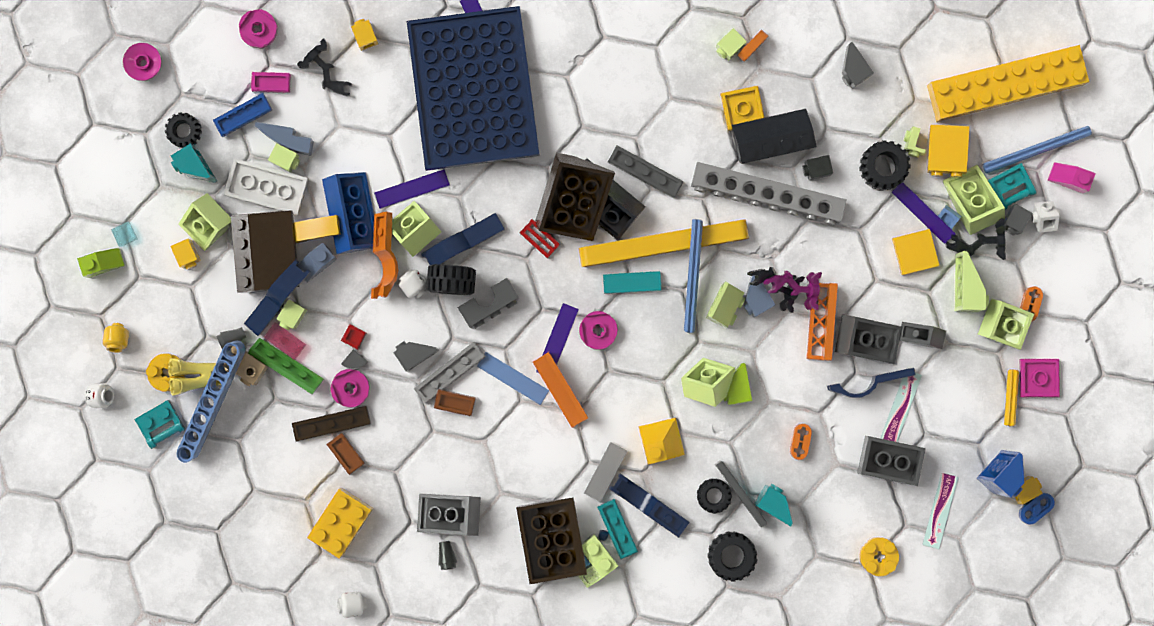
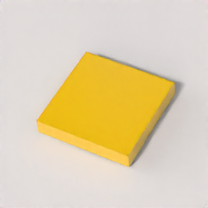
M758 86L720 94L728 131L732 130L731 125L764 118Z
M930 229L892 238L901 275L939 266Z

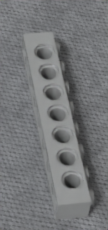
M700 162L696 164L691 186L695 187L694 190L705 193L708 190L718 197H724V195L732 196L731 199L734 201L742 202L747 200L750 201L751 205L761 207V204L769 206L768 209L773 211L787 210V214L793 216L803 214L809 220L817 221V218L823 219L824 223L829 225L841 222L847 200ZM709 176L716 177L717 184L710 185L707 182V178ZM727 181L735 182L736 188L734 190L727 189ZM751 185L754 188V194H746L744 187ZM770 190L773 194L772 199H765L763 191ZM782 195H789L791 203L784 204L782 202ZM802 199L809 201L810 206L808 209L801 207L800 201ZM820 204L827 205L828 212L826 214L819 211Z

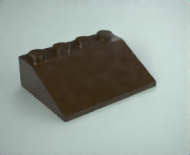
M556 152L535 220L538 231L594 241L615 172L576 156Z
M292 210L231 216L237 293L268 291L278 277L297 259Z
M574 497L516 507L529 584L587 575Z

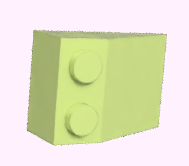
M978 165L967 169L966 175L962 174V177H949L943 180L957 213L962 216L960 220L970 235L996 224L1001 218L1005 220V207Z
M963 251L955 254V311L979 312L986 310V307L989 305V296L986 295V289L968 252Z

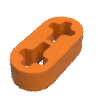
M760 30L737 56L745 62L769 36L763 30Z
M1036 286L1029 287L1025 290L1020 309L1027 311L1029 306H1031L1030 312L1034 314L1032 321L1037 318L1043 299L1042 290ZM1035 290V294L1038 295V297L1034 298L1033 302L1031 303L1032 296L1029 295V292H1033Z
M798 424L793 430L790 454L797 460L804 459L808 454L812 430L806 424ZM805 427V431H808V433L800 441V434L797 431ZM800 442L802 443L801 449L804 450V453L797 457L794 448L797 449Z

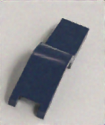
M494 213L465 230L442 240L421 253V256L427 259L429 265L442 264L505 229L497 214Z
M297 259L272 284L264 299L244 322V325L257 336L262 334L283 308V304L288 296L311 273L309 270L303 272L297 266L299 263Z
M908 368L872 376V382L869 387L862 393L857 394L844 390L840 383L828 385L827 389L849 398H862L869 395L878 383L916 374L914 368Z
M619 473V479L609 489L679 538L690 522Z

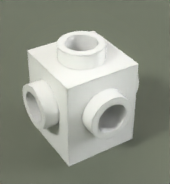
M1054 202L1034 203L1031 221L1035 223L1038 232L1057 231L1060 210L1056 209Z

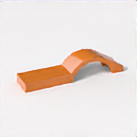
M387 211L374 214L373 253L378 256L382 263L383 277L376 287L371 288V299H377L378 296L387 297L398 276V262L391 251L392 213Z

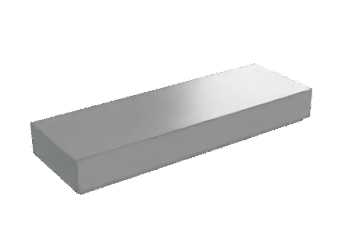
M610 442L584 494L599 502L602 501L627 450Z

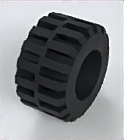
M884 140L874 143L863 153V157L860 159L861 166L859 171H862L861 177L862 179L865 178L867 185L870 184L872 185L871 188H878L880 191L897 187L905 180L909 174L908 170L911 168V164H909L910 157L906 155V149H901L902 145L899 143L896 145L894 141L887 142ZM886 155L893 160L895 171L891 176H882L876 171L875 159L878 156Z
M457 265L428 266L426 290L441 294L472 295L475 293L476 270L471 267Z
M728 531L724 534H719L716 539H713L711 546L709 545V553H707L709 565L715 574L723 580H730L731 582H736L735 580L741 581L744 580V577L750 576L751 571H754V566L758 560L757 551L754 544L745 535ZM729 545H736L743 551V561L737 567H727L721 560L722 551Z

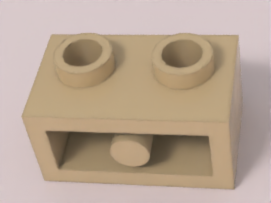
M233 346L231 351L236 355L237 349ZM245 351L236 374L241 377L240 381L247 386L251 384L257 385L268 369V366ZM224 363L225 371L229 372V366Z

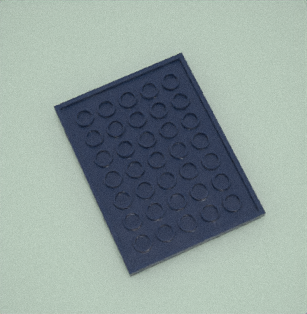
M520 6L406 21L425 171L540 156Z

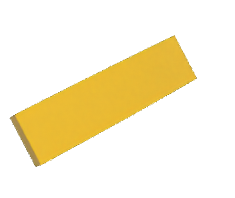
M338 215L294 222L296 243L341 235Z

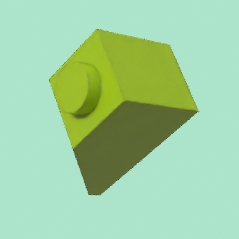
M120 248L94 252L77 258L82 275L87 278L125 266Z
M745 363L739 364L735 370L727 396L723 399L724 402L727 401L728 405L752 401Z

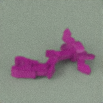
M784 271L783 275H775L763 282L764 285L772 284V288L768 290V293L777 292L787 283L793 289L791 296L806 293L807 299L804 302V306L807 310L812 308L819 310L816 302L820 294L818 279L821 278L822 272L816 274L810 272L806 276L809 282L807 286H799L789 271Z

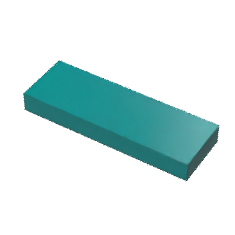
M660 271L603 274L604 294L661 291Z
M615 499L597 506L620 559L637 553L638 550Z

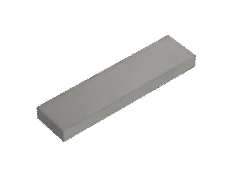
M472 342L415 387L414 390L426 404L437 395L438 389H446L486 356L477 344Z

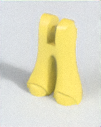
M170 358L168 363L169 376L200 375V377L171 378L169 386L172 396L193 389L205 388L216 363H192ZM217 380L216 386L221 385V383Z

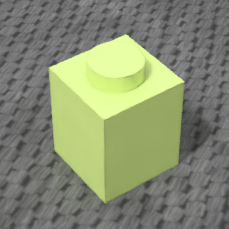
M733 28L717 43L716 48L718 50L716 52L721 58H726L729 61L745 46L747 41Z
M277 143L268 158L269 162L290 173L293 169L296 170L300 162L297 153Z
M288 299L277 317V320L280 321L279 325L287 330H290V328L296 330L307 309Z

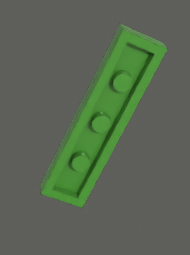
M261 338L249 349L248 354L312 395L323 382L322 377Z

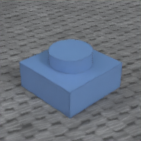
M947 205L938 215L951 229L962 217Z

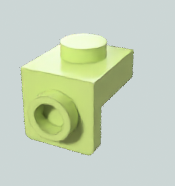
M913 126L910 131L907 130L903 141L906 144L904 149H906L909 156L919 158V156L925 154L926 150L915 147L921 128Z

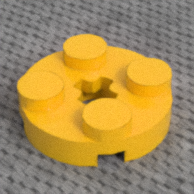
M168 353L154 357L146 369L149 383L155 389L163 392L170 391L169 380L171 378H186V375L170 376L169 378L167 376L163 377V369H168L170 358L182 360L178 356Z
M874 537L862 546L859 558L861 565L867 572L875 576H885L895 571L899 562V553L893 542L883 537ZM878 551H881V554L884 555L881 562H878V559H874V555H877Z

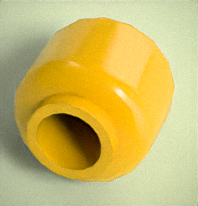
M113 323L111 326H107L104 329L103 346L109 352H122L128 346L129 331L121 323Z

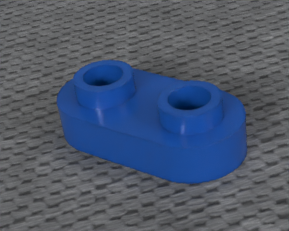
M1043 493L1030 500L1019 510L1020 520L1025 524H1035L1053 509L1055 505L1054 498L1048 493ZM1042 499L1046 500V504L1044 506L1040 504V501ZM1027 511L1031 512V516L1029 518H1027L1025 515Z

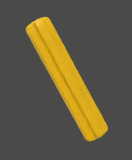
M1013 369L1008 370L1004 418V425L1006 426L1016 425L1019 371Z

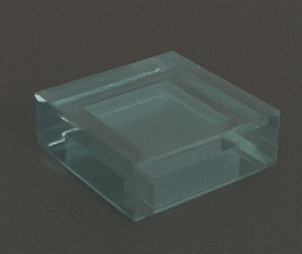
M129 221L111 229L119 247L138 239Z

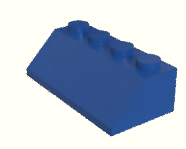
M366 172L335 174L322 179L329 216L338 215L341 235L333 236L336 253L343 254L372 249L374 212Z
M1001 450L976 479L993 494L1009 498L1012 496L1016 497L1022 491L1021 486L1024 484L1023 455L1020 452Z

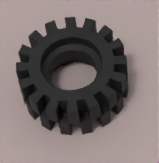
M179 112L177 115L173 114V117L167 120L169 121L168 124H165L167 139L175 146L181 148L188 144L196 145V141L200 140V134H202L200 129L202 127L199 121L188 113ZM182 123L190 126V134L184 138L179 137L176 132L177 127Z
M711 478L700 484L697 490V500L705 511L713 514L721 513L731 504L732 491L724 481ZM716 488L721 491L722 498L718 503L708 501L707 493L710 489Z

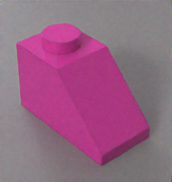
M1054 162L1047 181L1084 194L1090 191L1096 173L1078 166Z

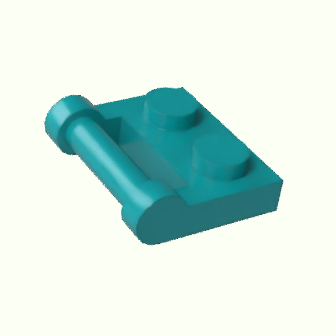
M1022 163L988 180L1005 210L1015 202L1029 195L1037 194ZM1024 183L1026 189L1004 200L1002 194Z
M170 400L161 403L134 419L151 449L178 431L182 432L185 430ZM173 420L174 425L152 437L151 432Z

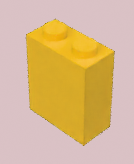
M930 125L927 173H931V176L941 177L943 174H951V177H962V174L966 175L969 126Z

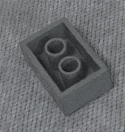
M865 436L857 473L918 486L926 448Z

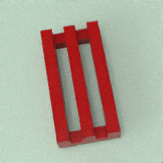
M531 219L519 233L548 259L560 244L547 232L540 231L554 244L551 247L530 228L532 225L537 228L536 222ZM528 230L550 251L548 253L544 251L525 232Z

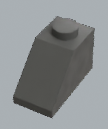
M851 42L846 47L842 80L853 89L871 77L874 72L854 43Z
M902 322L899 341L943 349L946 330L934 326Z
M403 341L395 347L397 350L393 353L404 370L408 372L439 352V349L433 346Z

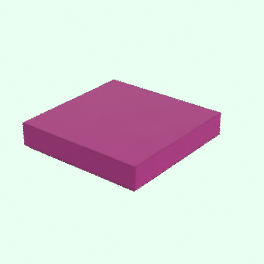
M1019 359L1020 397H1060L1059 359Z

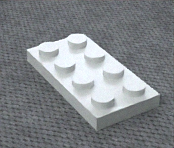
M234 158L224 195L280 211L292 210L293 214L299 215L308 178Z

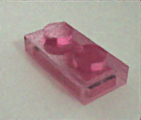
M274 322L264 336L266 340L294 360H296L306 346L304 342L277 322Z

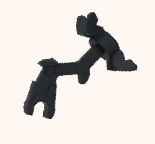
M323 38L320 41L321 45H316L304 57L303 61L297 63V66L307 69L309 64L315 61L323 69L324 80L322 81V88L324 90L328 88L333 90L334 93L348 97L350 93L344 92L343 88L345 86H352V83L347 81H331L329 69L334 68V65L325 63L319 57L322 51H327V42Z
M1004 218L999 219L995 224L997 236H984L981 233H977L978 240L969 245L957 235L952 234L951 240L955 241V243L946 241V248L957 253L967 251L969 256H972L982 245L997 244L995 247L997 249L996 254L999 258L1005 260Z
M769 267V270L758 269L749 271L747 275L755 276L754 281L749 282V285L757 286L766 279L777 274L775 269ZM793 275V279L800 286V282H803L805 277ZM789 285L787 287L782 286L775 292V294L779 292L784 293L785 299L779 303L781 311L788 309L790 313H793L794 308L792 305L798 295L791 296L793 289Z

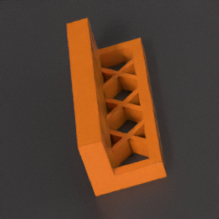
M819 283V287L827 288V296L822 300L819 298L817 300L819 302L818 306L821 304L826 311L825 315L819 320L815 315V310L813 308L810 310L806 359L831 361L838 284ZM818 324L824 329V334L819 338L813 333V328ZM817 342L823 348L822 356L811 355L812 347Z
M547 352L533 361L570 426L574 427L588 419L550 353Z

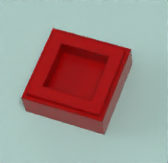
M349 324L341 341L358 350L367 332Z

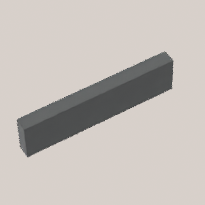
M616 145L608 160L609 164L672 198L676 197L684 182Z
M718 461L714 465L761 528L767 524L766 520L723 461Z

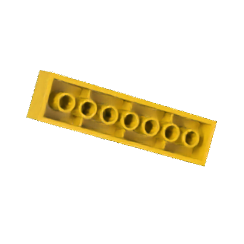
M1080 45L932 81L927 85L936 122L1083 86L1089 82Z

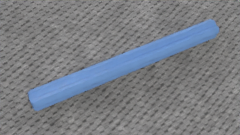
M1085 126L984 163L983 169L985 173H989L1083 139L1092 134L1089 126Z
M701 219L692 220L684 331L687 333L695 331L703 221Z

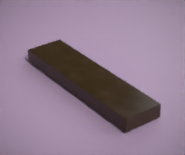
M363 406L292 423L295 441L298 442L370 425L371 421L368 407Z

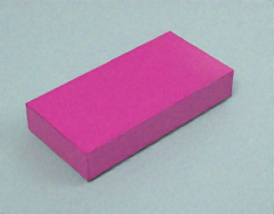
M252 72L251 91L290 93L291 74Z

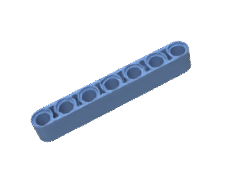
M237 340L227 343L220 353L177 449V458L183 463L197 458L202 450L245 354L246 348L241 341ZM232 346L237 349L236 355L231 351ZM224 363L229 366V372L225 371ZM217 380L221 383V389L216 386ZM209 397L214 401L213 406L208 402ZM201 414L205 416L206 423L201 420ZM193 432L198 434V440L194 438ZM186 448L190 450L191 456L186 454Z

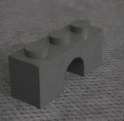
M507 278L490 287L495 295L492 305L482 307L475 298H472L457 307L470 328L473 326L475 329L485 323L484 319L489 316L493 319L501 314L500 310L504 307L509 309L517 304L516 300L519 297Z

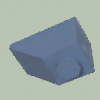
M321 243L305 256L298 264V267L303 272L306 270L311 272L305 279L308 283L335 262L337 258L326 244Z
M751 276L749 282L754 281L755 276ZM763 283L757 286L748 285L744 308L749 316L753 315V317H756L775 306Z

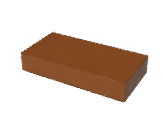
M438 389L434 408L472 416L476 397Z
M343 433L326 444L349 475L365 464Z

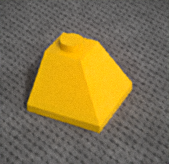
M676 418L638 426L648 465L685 455Z

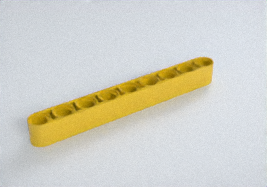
M746 219L703 226L701 247L749 239ZM692 228L578 248L581 267L690 249Z

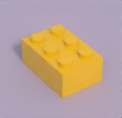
M339 488L307 538L340 559L374 508L345 489Z

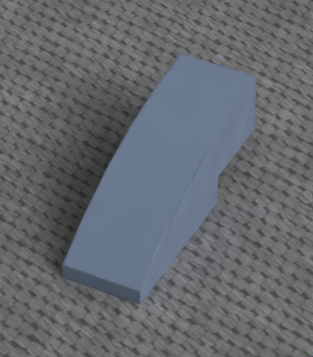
M255 122V126L277 144L300 154L312 155L314 141L311 138L295 136L296 130L294 128Z

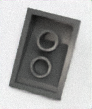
M842 314L835 352L895 364L902 326Z
M419 494L417 532L478 536L481 497Z

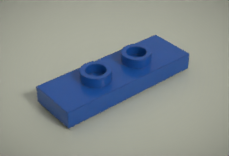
M261 93L213 119V122L221 137H225L273 111L264 93Z

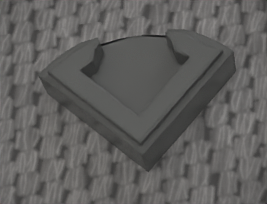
M353 349L341 365L355 369L366 365L368 361Z

